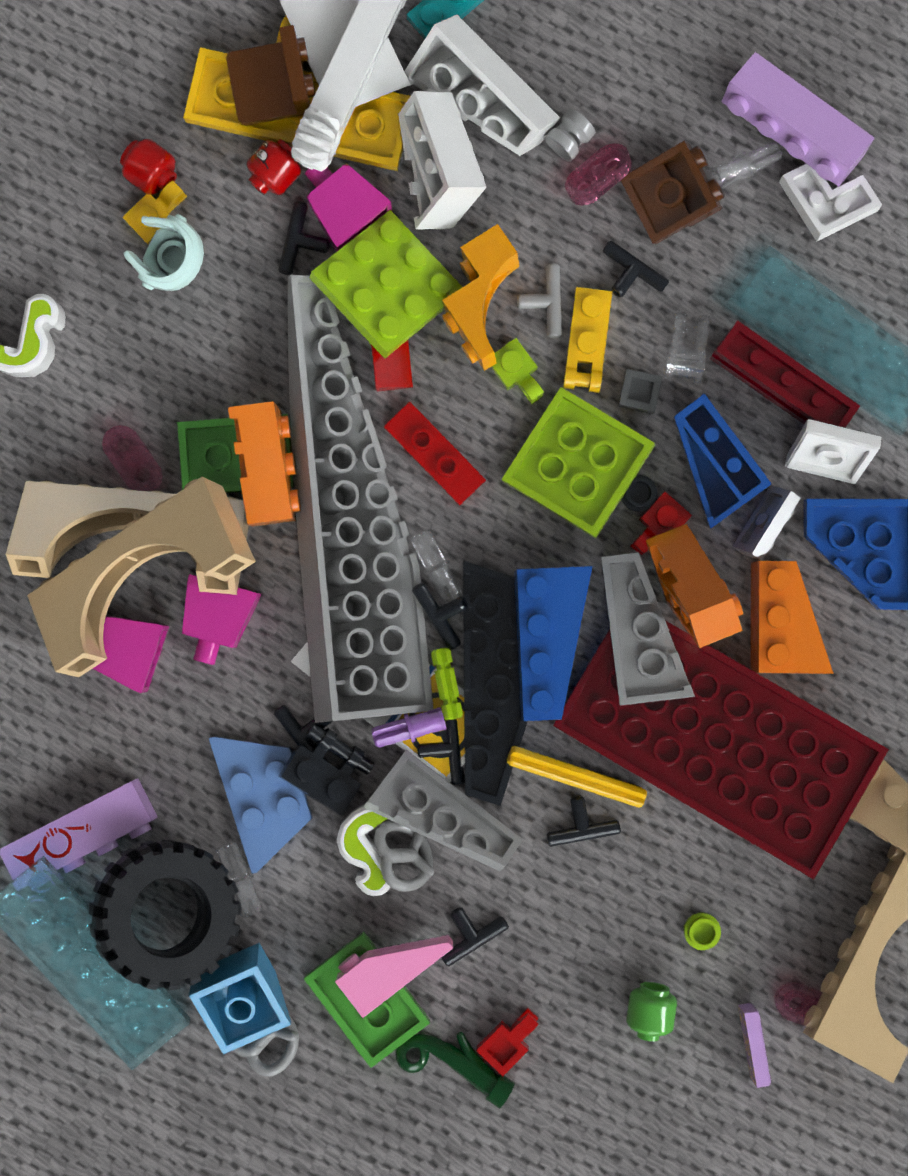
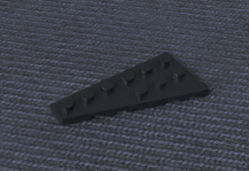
M463 561V598L468 603L467 610L463 611L465 795L501 806L513 769L507 763L508 754L512 746L520 747L528 722L521 719L515 577Z

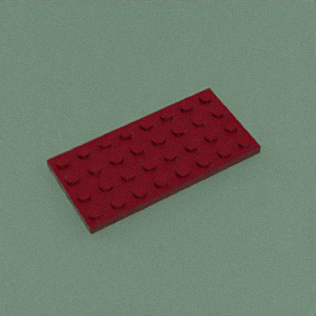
M667 621L669 633L695 697L619 705L609 629L565 704L562 720H556L553 726L814 880L889 749L711 646L706 645L699 648L690 634Z

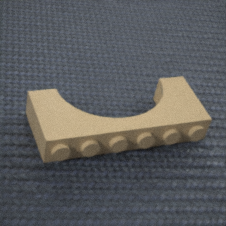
M203 476L190 481L176 495L159 502L155 509L148 514L128 523L120 533L100 542L92 552L83 558L72 561L68 568L55 577L44 580L40 587L27 595L55 672L79 678L107 659L103 631L106 614L112 598L124 580L135 569L150 559L166 553L188 552L199 563L204 574L225 582L256 562L223 486Z
M26 481L6 551V557L12 574L50 578L57 562L73 546L100 533L124 530L128 523L142 518L155 509L159 502L170 499L176 494L156 490L150 492L128 490L122 487L103 488L92 487L87 484L69 485L51 481ZM228 497L242 532L247 539L249 525L246 520L243 500ZM189 554L196 564L199 592L237 595L241 572L226 582L204 574L199 563Z
M891 845L887 855L890 860L884 872H880L875 877L871 886L873 894L868 904L863 905L859 909L854 920V924L857 926L851 938L845 939L838 951V958L840 960L834 972H829L824 978L821 985V992L823 993L817 1005H813L808 1010L804 1019L806 1027L803 1033L894 1083L908 1054V1047L899 1042L885 1025L879 1012L875 992L876 971L883 949L893 933L908 920V856L902 850Z

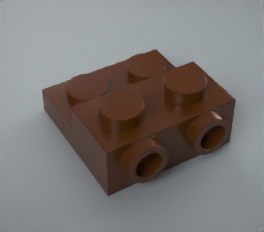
M685 140L620 178L644 228L655 245L687 226L692 227L723 209L719 200L725 196L715 178L708 180L703 170V167L707 166L708 162L698 145L692 148Z

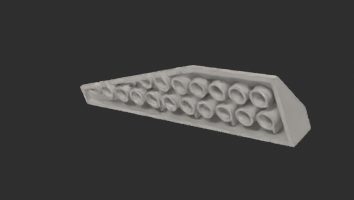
M290 275L288 276V371L291 449L296 466V475H293L294 490L298 489L301 511L296 512L315 723L426 712L433 709L424 609L412 592V588L421 583L419 563L415 553L409 554L406 536H409L405 521L401 522L395 503L398 500L394 486L390 487L384 470L387 465L369 410L364 408L360 396L362 388L358 376L354 377L348 357L351 355L346 341H342L337 326L340 321L335 306L311 281L310 276Z

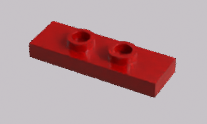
M408 402L384 426V429L459 506L486 482V479L411 402Z

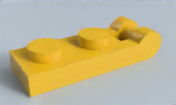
M576 287L563 382L564 389L574 390L575 386L588 388V392L600 393L613 291ZM577 364H591L590 373L577 372Z

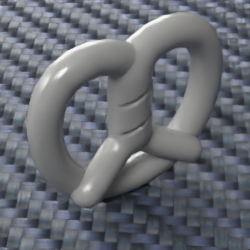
M391 820L383 822L378 826L375 831L374 842L382 858L381 873L387 885L392 889L402 892L421 888L434 874L432 851L426 837ZM391 831L406 833L412 837L410 846L390 849L386 843V834ZM412 862L421 870L415 878L401 880L394 875L392 864Z
M290 1016L291 1025L233 1051L246 1057L251 1068L259 1075L266 1077L275 1076L287 1068L297 1052L299 1044L297 1026ZM274 1037L288 1040L287 1047L278 1061L271 1065H266L260 1061L258 1055Z

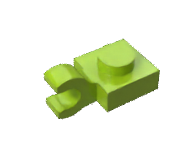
M517 338L495 352L497 363L491 368L507 390L518 385L531 405L544 396L543 389L530 375L537 370L538 366Z

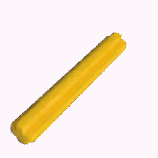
M512 746L508 754L507 763L512 767L640 808L644 805L647 791L642 787L518 746Z

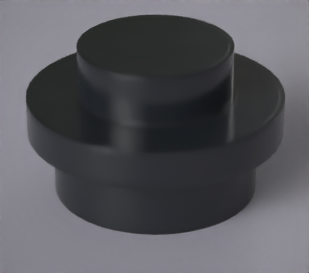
M636 475L621 500L628 509L642 512L649 509L655 503L657 488L650 478Z

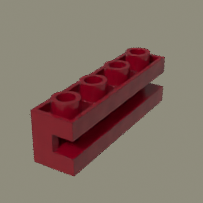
M738 320L729 329L709 358L804 425L810 419L846 428L860 408L859 404Z

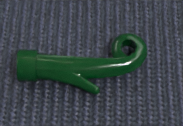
M458 1032L456 1036L461 1050L445 1041L425 1034H415L397 1048L396 1061L404 1071L409 1073L419 1072L427 1064L429 1053H431L486 1096L485 1099L499 1109L504 1105L515 1086L514 1081L505 1075L498 1074L482 1060L462 1032ZM411 1048H419L420 1059L416 1062H411L407 1059L406 1054Z

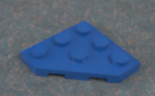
M908 499L803 500L804 537L877 610H908Z

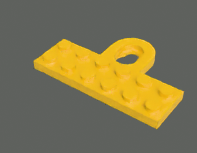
M286 15L280 27L290 26ZM279 31V33H278V37H277L276 43L282 42V41H281V36H280V31ZM200 47L183 116L185 122L264 141L273 140L277 142L279 139H282L290 147H293L292 142L295 138V131L298 129L300 119L304 115L248 126L241 125L237 118L226 61L228 53ZM304 71V75H312L314 89L316 93L319 85L313 72ZM391 92L355 107L341 136L336 155L333 157L398 171L403 150L398 114L410 96ZM314 97L309 98L310 104Z

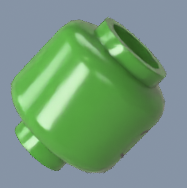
M643 982L640 984V987L631 991L626 1023L632 1030L637 1032L638 1038L645 1041H658L660 1036L668 1035L673 1031L677 999L669 992L670 988L656 982Z

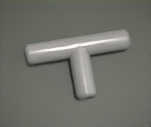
M552 263L545 266L546 294H519L517 296V308H546L547 336L549 338H559L562 335L560 266Z

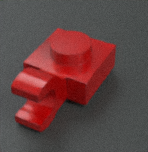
M664 491L639 519L647 528L631 544V547L637 553L639 552L640 555L645 554L649 550L646 543L647 539L684 525L692 515Z
M527 1008L511 1027L501 1021L477 1045L476 1051L497 1072L504 1076L529 1051V1046L523 1040L539 1025L537 1022L538 1017Z

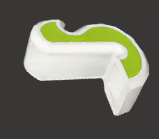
M36 294L26 300L17 349L0 345V371L14 377H35L49 368L55 356V345L49 331L51 328L62 331L65 327L66 319L62 306L50 296Z
M364 803L355 808L342 821L337 836V844L340 854L348 863L364 869V871L358 872L355 878L356 884L361 891L367 895L379 896L386 893L390 886L387 885L381 873L382 858L367 833L387 818L364 808L363 806L366 804Z

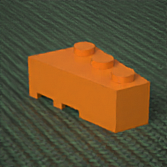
M274 401L228 407L229 418L234 419L237 441L234 442L235 454H239L240 484L247 524L253 527L296 521L295 512L301 511L298 489L292 490L290 475H296V466L293 452L287 453L285 438H291L288 415L282 416V411Z
M687 524L646 540L665 600L699 648L743 631L738 617L743 615V609L735 593L730 595L725 581L719 577Z
M797 561L751 562V670L756 673L834 674Z

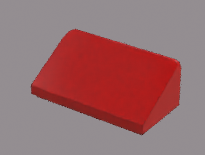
M408 340L385 359L372 346L377 392L413 388Z

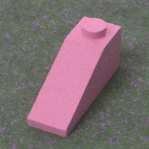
M449 935L369 950L360 957L354 953L338 966L341 972L337 974L335 983L361 1017L364 1018L452 950L453 940Z

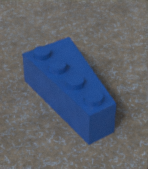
M592 566L517 569L514 571L520 709L523 721L562 720Z

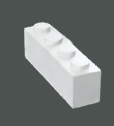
M458 15L434 24L404 71L409 80V86L415 85L421 90L428 92H452L462 120L467 121L469 119L481 127V132L519 156L538 146L544 140L545 135L560 119Z

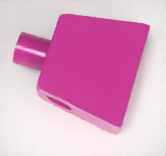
M347 164L340 167L334 173L328 167L322 172L308 168L305 173L307 178L316 187L307 195L308 203L336 252L389 210L392 211L390 200Z
M189 574L182 634L199 639L193 660L215 665L220 645L237 648L260 600L261 593L239 587L237 595L199 592L197 576Z
M106 616L103 641L107 659L93 669L136 692H148L169 626Z

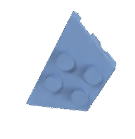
M214 736L209 738V742L251 873H257L313 816L306 795L278 777L292 755L290 747Z

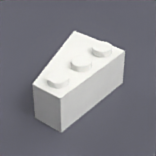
M414 91L398 116L405 160L412 161L415 182L409 183L410 195H417L420 216L414 218L415 229H450L457 224L486 189L484 176L480 171L472 143L468 138L461 119V113L457 108L452 92Z

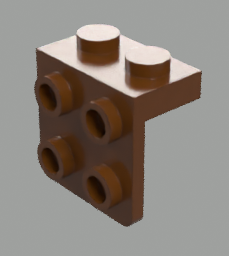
M294 25L279 27L282 42L232 51L227 54L226 61L237 118L241 125L248 126L304 115L305 110L309 108V98L315 96L312 75H304L302 61H307L309 58L304 37L297 38Z

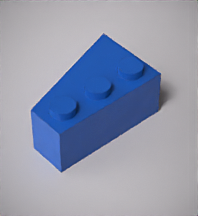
M705 394L674 416L710 529L772 484Z

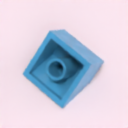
M260 943L216 961L220 966L212 974L203 973L200 975L201 981L190 986L189 997L223 1055L291 1025V1019L276 971Z

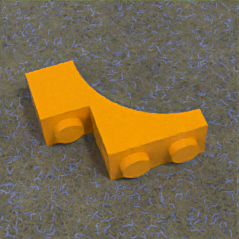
M498 224L460 247L463 257L460 266L470 283L442 300L446 312L442 315L446 326L452 334L459 332L465 341L461 345L464 353L472 364L478 361L484 371L497 363L494 350L486 336V316L490 301L503 280L520 267L517 251Z

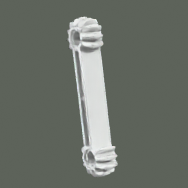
M359 0L309 108L305 110L303 118L300 119L298 129L295 131L296 134L292 142L291 153L294 160L301 163L302 166L322 172L331 164L332 158L336 155V150L340 144L341 136L406 0Z

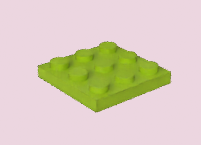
M391 210L311 271L309 277L384 359L445 309L442 301L444 298L462 288L460 283Z
M560 387L506 471L502 481L596 539L655 447V443Z

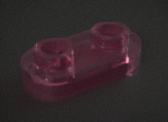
M618 143L605 145L570 173L565 181V189L570 200L574 204L581 206L592 204L627 176L632 168V161L627 148Z
M118 425L110 428L103 437V450L130 489L150 492L156 490L162 481V469L136 431L127 426ZM121 439H128L129 448L124 452H120L118 450V442ZM146 468L150 471V478L145 482H141L138 478V473Z
M787 982L781 985L775 993V1007L785 1019L805 1026L804 1019L808 1010L813 1005H817L823 992L798 982ZM794 997H799L801 1000L800 1005L797 1008H790V1000Z

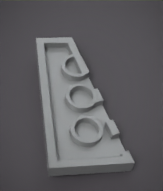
M639 552L601 557L619 705L695 697Z
M408 750L404 751L363 806L376 814L498 871H501L507 865L523 840Z

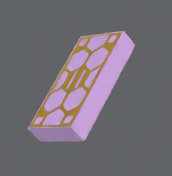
M751 1003L738 1005L750 1078L757 1088L770 1086L771 1079L759 1012Z

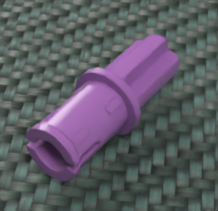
M438 707L412 716L404 714V719L373 727L371 733L376 747L380 748L408 739L415 742V738L447 730L441 708Z

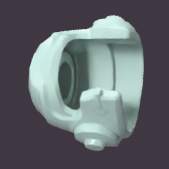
M180 214L175 216L168 215L167 218L143 216L141 222L144 225L160 228L156 230L144 254L143 262L132 251L126 250L123 253L126 260L139 273L138 278L142 281V286L149 290L155 288L175 291L189 285L196 277L203 262L204 249L199 234L187 223V218Z

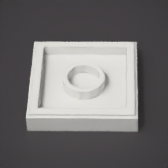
M808 419L786 456L785 467L856 484L880 449L882 437Z

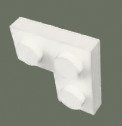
M804 164L782 175L779 181L816 242L878 212L882 206V203L863 175L832 190L828 182L821 178L816 170L808 164Z

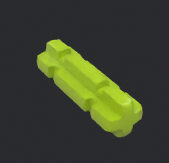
M449 648L435 649L431 652L433 666H436L437 669L434 672L439 698L443 700V705L441 706L443 717L445 720L461 718L463 711L461 702L457 700L459 691L454 667L451 668L450 664L453 662L451 650Z

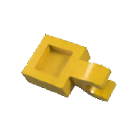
M172 180L163 188L157 199L152 195L146 194L122 218L149 245L156 230L160 228L144 225L141 222V218L143 216L167 218L170 215L169 213L187 195Z

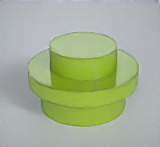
M704 912L696 913L685 922L684 937L691 947L697 950H708L713 948L720 940L721 927L712 915Z

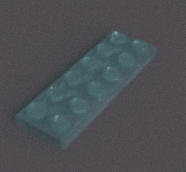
M769 246L725 304V307L831 386L859 404L861 408L899 436L904 434L908 428V347L780 252Z
M42 856L0 890V928L126 1065L133 1070L190 1024V1017L164 988L158 987L157 990H153L137 983L134 984L108 965V962L97 951L95 947L97 943L90 933L89 925L92 924V916L88 914L89 905L46 857Z

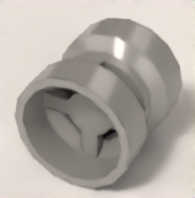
M568 109L561 118V124L557 128H552L545 135L544 139L548 146L562 159L571 162L578 155L581 144L588 143L596 132L592 124L581 113L574 109Z

